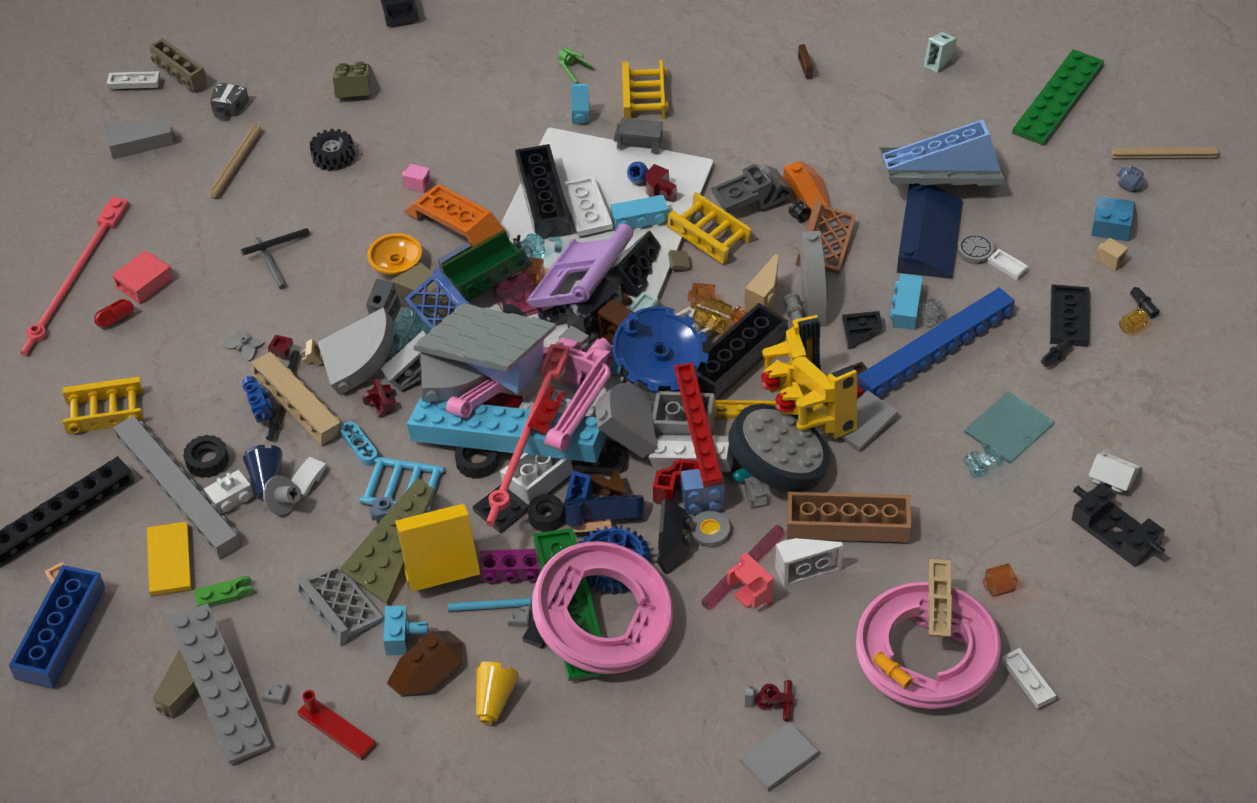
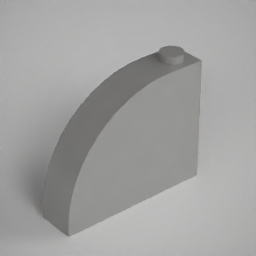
M820 231L801 232L800 279L806 317L817 315L820 327L826 326L827 304Z
M384 307L318 341L330 385L339 395L369 379L386 360L393 345L394 324L392 317Z
M420 352L422 401H448L452 396L459 398L490 379V377L464 362Z
M619 383L599 398L596 404V420L599 430L642 458L657 448L650 397L647 392L631 384Z

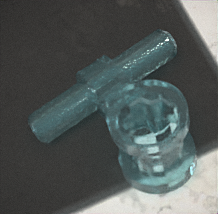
M988 442L982 444L984 451L981 453L978 451L970 452L963 459L965 465L970 467V473L974 478L985 475L988 471L987 465L993 461L998 465L1003 463L999 451Z

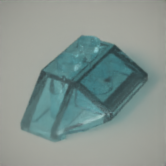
M401 306L393 323V345L384 362L388 363L396 355L395 351L403 349L421 331L428 334L431 330L411 306ZM425 309L424 316L426 318H434V316L427 309Z

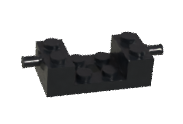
M1102 483L1089 492H1086L1079 485L1074 488L1073 493L1082 499L1074 505L1071 520L1134 567L1140 564L1153 551L1159 556L1164 554L1166 549L1160 546L1165 532L1164 528L1150 518L1142 524L1115 505L1117 494ZM1113 527H1118V528H1120L1122 531H1121V532H1120V531L1115 532V531L1112 530V528H1113Z

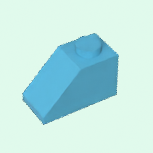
M571 84L572 124L590 123L588 84Z

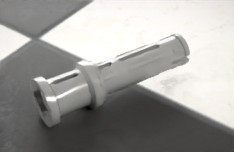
M797 293L786 295L783 300L788 308V316L792 320L803 318L804 310L799 303L800 296Z

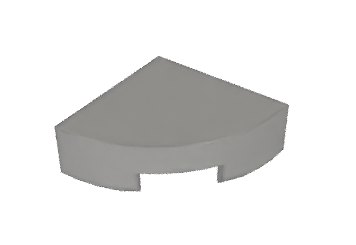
M530 606L521 607L520 610L511 614L507 621L508 626L529 627Z
M280 683L278 686L266 690L262 696L263 702L283 705L290 688L289 683Z
M746 685L745 707H752L754 705V687Z

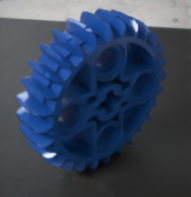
M614 525L610 529L604 526V530H600L597 527L596 533L590 531V537L584 536V541L579 542L598 541L614 543L626 548L630 546L633 548L631 550L651 562L647 541H643L642 535L637 536V531L631 533L630 527L626 530H623L622 525L619 529L615 528ZM603 575L586 577L589 588L595 585L596 591L602 588L604 594L607 590H611L612 594L614 590H619L620 593H622L623 588H626L628 591L630 590L622 582L612 577Z

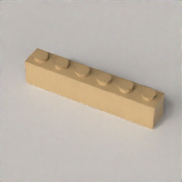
M269 352L252 361V375L321 446L340 435L341 422L339 418L333 416L327 406L322 404L316 395L310 392L304 383L298 380L293 372L282 364L278 357Z

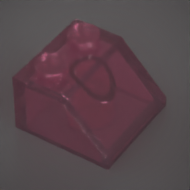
M528 271L512 276L493 287L494 297L501 311H503L504 305L512 304L522 310L526 316L542 312V307H532L526 302L535 289V284Z

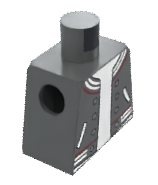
M216 82L210 99L214 116L218 119H223L225 115L236 116L249 100L247 88L245 86Z
M377 278L366 303L368 313L370 315L384 307L392 317L400 304L395 285L392 282Z

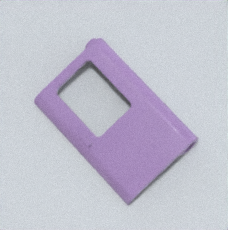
M620 224L610 239L582 243L572 239L526 302L530 306L538 308L587 301L633 237V229L627 224ZM587 271L580 283L574 286L572 293L554 295L570 273Z

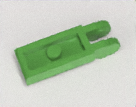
M246 575L238 577L236 580L194 589L197 607L208 603L210 608L238 601L241 598L252 595L254 589L249 586L252 583L251 578Z

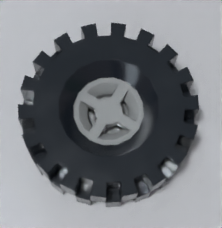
M330 129L327 132V130H323L322 134L320 132L317 133V137L313 136L312 141H310L312 161L321 170L327 168V171H331V169L338 171V168L344 169L346 164L349 166L351 161L354 160L353 139L350 134L347 135L346 131L341 132V129H337V131Z

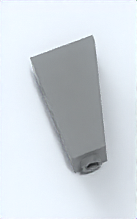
M168 121L104 124L113 159L174 145L173 137H176L174 128L169 127Z

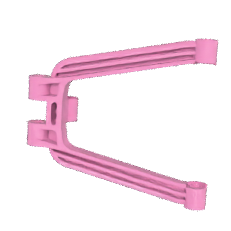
M562 337L555 345L568 346L570 348V353L565 363L564 383L579 389L557 425L548 431L544 444L565 451L570 444L571 435L610 378L611 370L609 367L612 365L614 358L613 352L598 347H593L587 353L583 352L581 342ZM549 347L543 348L542 364L549 350ZM490 378L459 398L452 396L447 402L446 410L450 414L468 418L475 407L502 392L506 387Z

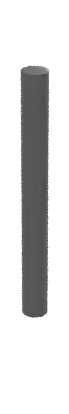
M260 237L254 240L256 244L263 242ZM267 249L260 250L279 289H284L286 284Z

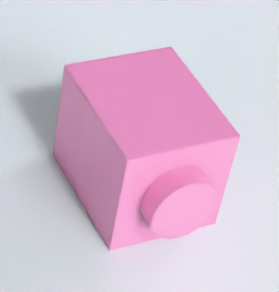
M410 164L402 175L405 188L424 193L431 183L430 168Z

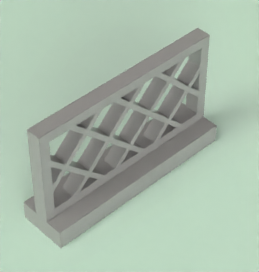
M338 564L309 578H306L304 575L297 578V593L341 646L347 643L348 637L382 622L383 616L356 583L340 571L341 565ZM337 572L341 575V580L330 578V575ZM323 582L324 586L323 588L314 587L313 583ZM327 584L339 585L337 591L326 589ZM342 586L350 587L352 593L342 592ZM324 594L335 596L334 601L325 600L323 598ZM338 597L349 598L348 604L337 602ZM353 599L362 601L363 606L351 605ZM335 608L346 609L345 615L335 613ZM349 610L361 612L360 616H348ZM364 613L374 615L372 619H364L362 617ZM346 621L357 623V626L348 629L345 623Z

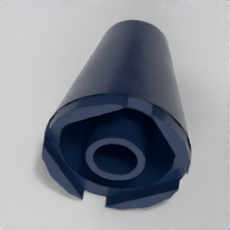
M265 445L253 446L247 449L245 455H243V461L257 498L263 502L265 484L270 478L280 476L283 453L275 445H271V448H265Z

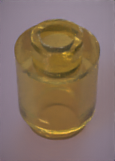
M1137 308L1122 317L1119 321L1120 328L1125 333H1133L1147 325L1148 314L1144 310Z

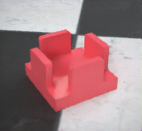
M744 553L740 556V562L727 572V583L732 585L739 580L744 585L743 588L735 592V598L746 608L752 606L756 609L762 604L768 606L773 603L774 578L748 553Z

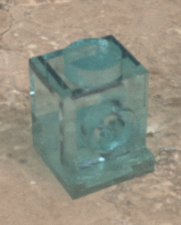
M528 234L521 241V247L525 250L531 264L546 256L545 242L538 234Z

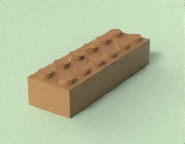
M788 492L787 539L910 542V495Z

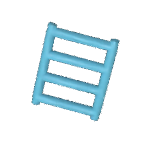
M376 457L374 460L376 465L365 495L360 497L359 502L373 505L372 500L379 499L372 496L383 466L394 467L384 497L393 496L402 468L413 470L407 490L420 477L421 471L432 473L429 486L435 492L440 474H444L445 467ZM430 504L426 513L431 512Z

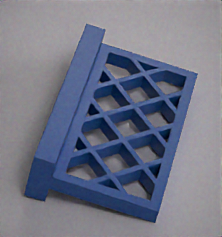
M438 268L432 272L433 275L404 298L430 329L436 326L437 322H442L444 319L437 318L438 309H448V316L451 315V310H455L459 305L469 304ZM433 281L437 284V293L427 292V287ZM417 295L423 296L422 305L414 304L411 300ZM426 296H436L435 305H426ZM439 296L449 298L448 306L439 305ZM425 308L435 309L434 318H426L424 316Z

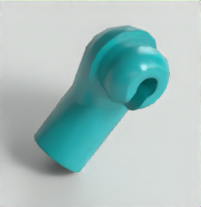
M744 468L733 472L731 475V479L735 483L745 482L752 478V475Z

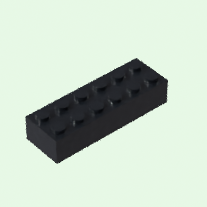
M550 144L515 150L516 166L535 239L571 233L570 215Z
M760 303L753 307L703 352L709 354L707 364L700 363L697 370L701 373L698 378L700 392L714 393L715 399L718 400L764 358L762 355L763 349L777 345L786 338L788 320Z

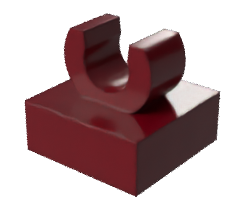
M275 334L268 346V352L275 354V356L280 355L287 358L294 344L293 339Z

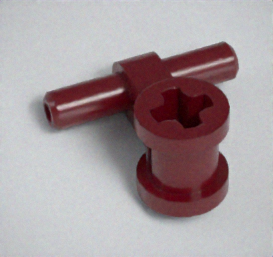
M791 680L784 681V693H781L774 684H765L755 696V704L762 710H768L773 705L782 706L783 720L786 722L791 721L792 707L794 706V696L792 695L793 682Z

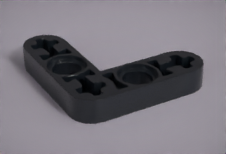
M607 440V454L600 453L597 460L600 462L599 465L594 466L590 462L584 464V461L574 463L571 460L573 470L613 474L617 469L621 473L624 467L625 446L619 442ZM616 446L619 447L621 450L619 452H614L611 450V448Z

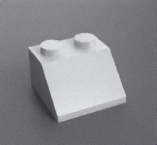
M1102 452L1097 453L1089 476L1093 478V482L1102 483L1103 485L1104 483L1112 485L1111 489L1123 493L1124 490H1130L1140 472L1141 466Z

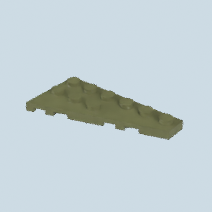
M419 478L414 481L340 568L343 574L387 606L390 602L392 591L396 587L399 574L405 565L395 521L426 513L434 494V489Z

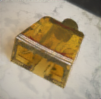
M707 297L696 305L693 319L698 325L724 334L733 306L722 300Z

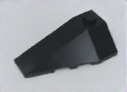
M648 231L620 255L605 275L606 279L620 286L623 292L633 296H638L647 286V277L652 272L651 266L653 261L656 260L660 244L652 232Z

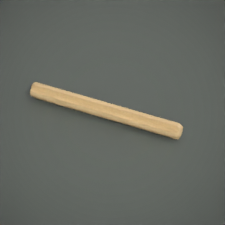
M254 124L210 189L209 196L211 198H218L261 133L260 125Z
M1113 148L1111 154L1114 159L1218 157V148Z

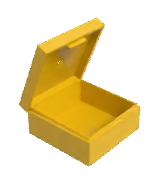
M464 503L395 521L405 564L403 570L408 587H411L412 592L480 574L469 515Z

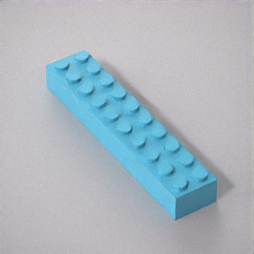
M420 397L407 422L411 441L514 453L531 410L480 404L472 410L468 418H462L447 412L446 405L448 401H422ZM556 413L545 435L532 429L523 453L534 456H550L551 458L596 463L608 435L597 428L596 417L584 416L571 435L570 444L565 451L546 446L544 441L548 431L557 425L563 413Z

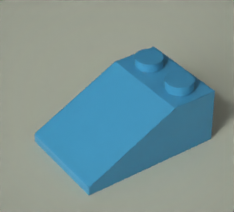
M1098 196L1091 236L1128 241L1134 201Z

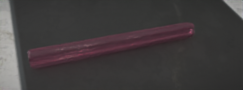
M775 525L748 554L757 562L784 534L783 527ZM727 574L701 600L702 606L706 609H710L734 585L727 583Z

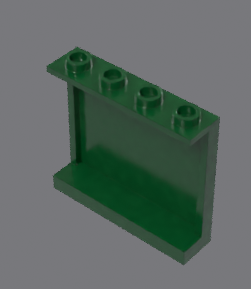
M502 230L440 266L446 278L469 301L531 266L525 250L522 249L520 251L509 240L507 233Z

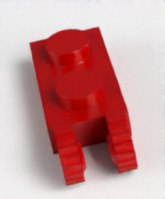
M551 385L546 395H543L527 425L544 435L560 408V402L565 395L561 391L556 401L550 399L549 397L554 391V387Z

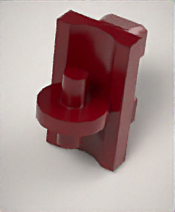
M374 379V387L371 390H366L362 400L365 405L375 407L378 417H384L386 411L395 410L396 400L395 398H386L391 395L389 384L381 385L379 379Z

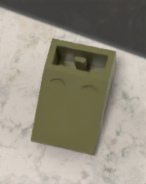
M360 61L355 62V65L340 63L338 66H335L333 75L335 98L369 95V63L365 64V62Z

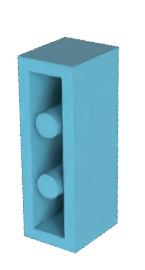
M663 195L610 204L611 219L615 231L620 224H627L632 229L667 223L668 208Z
M900 274L899 281H895L894 292H897V295L893 294L892 305L895 308H891L890 319H893V327L915 330L923 276Z

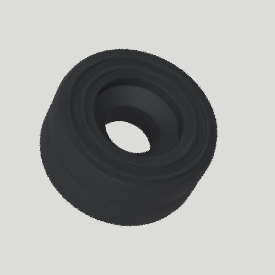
M543 494L533 498L528 506V519L531 526L541 532L554 531L559 528L564 521V506L561 500L550 494ZM544 510L552 512L548 516L541 515V512Z

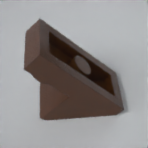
M617 469L610 480L603 476L591 474L594 494L603 497L626 495L625 486Z

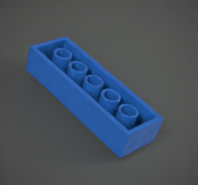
M62 565L9 664L15 680L54 688L105 589L100 573Z

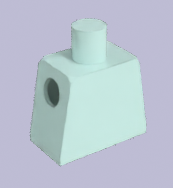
M944 32L929 38L923 66L938 73L952 59L954 48L957 44L956 38Z

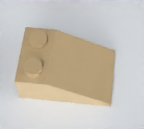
M775 254L745 287V314L758 303L775 311L779 255Z

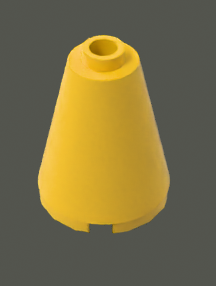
M481 662L480 666H477L476 717L480 719L481 723L491 725L492 722L498 720L518 681L519 673L510 666L508 670L501 668L502 664L497 662Z

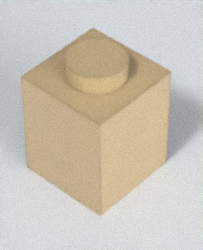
M1109 238L1098 246L1097 261L1115 271L1126 261L1128 248Z

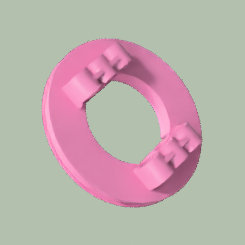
M594 541L579 543L565 548L546 563L534 587L532 613L541 637L560 658L586 671L614 674L638 668L657 654L671 629L673 603L665 580L647 559L624 546ZM591 575L608 576L622 582L631 590L638 602V608L625 635L615 638L597 637L587 633L573 621L567 607L582 578Z
M913 582L893 587L875 598L867 606L859 620L856 635V653L859 664L866 677L878 690L900 703L926 709L947 708L964 703L987 687L998 668L1001 639L996 622L989 611L973 596L951 586V637L957 642L967 643L966 655L956 666L942 672H937L936 680L900 666L902 670L914 679L912 684L907 689H904L893 678H888L885 675L886 672L873 663L872 660L879 651H882L894 662V653L890 647L889 637L893 629L905 619L911 617L916 625L929 628L928 582Z

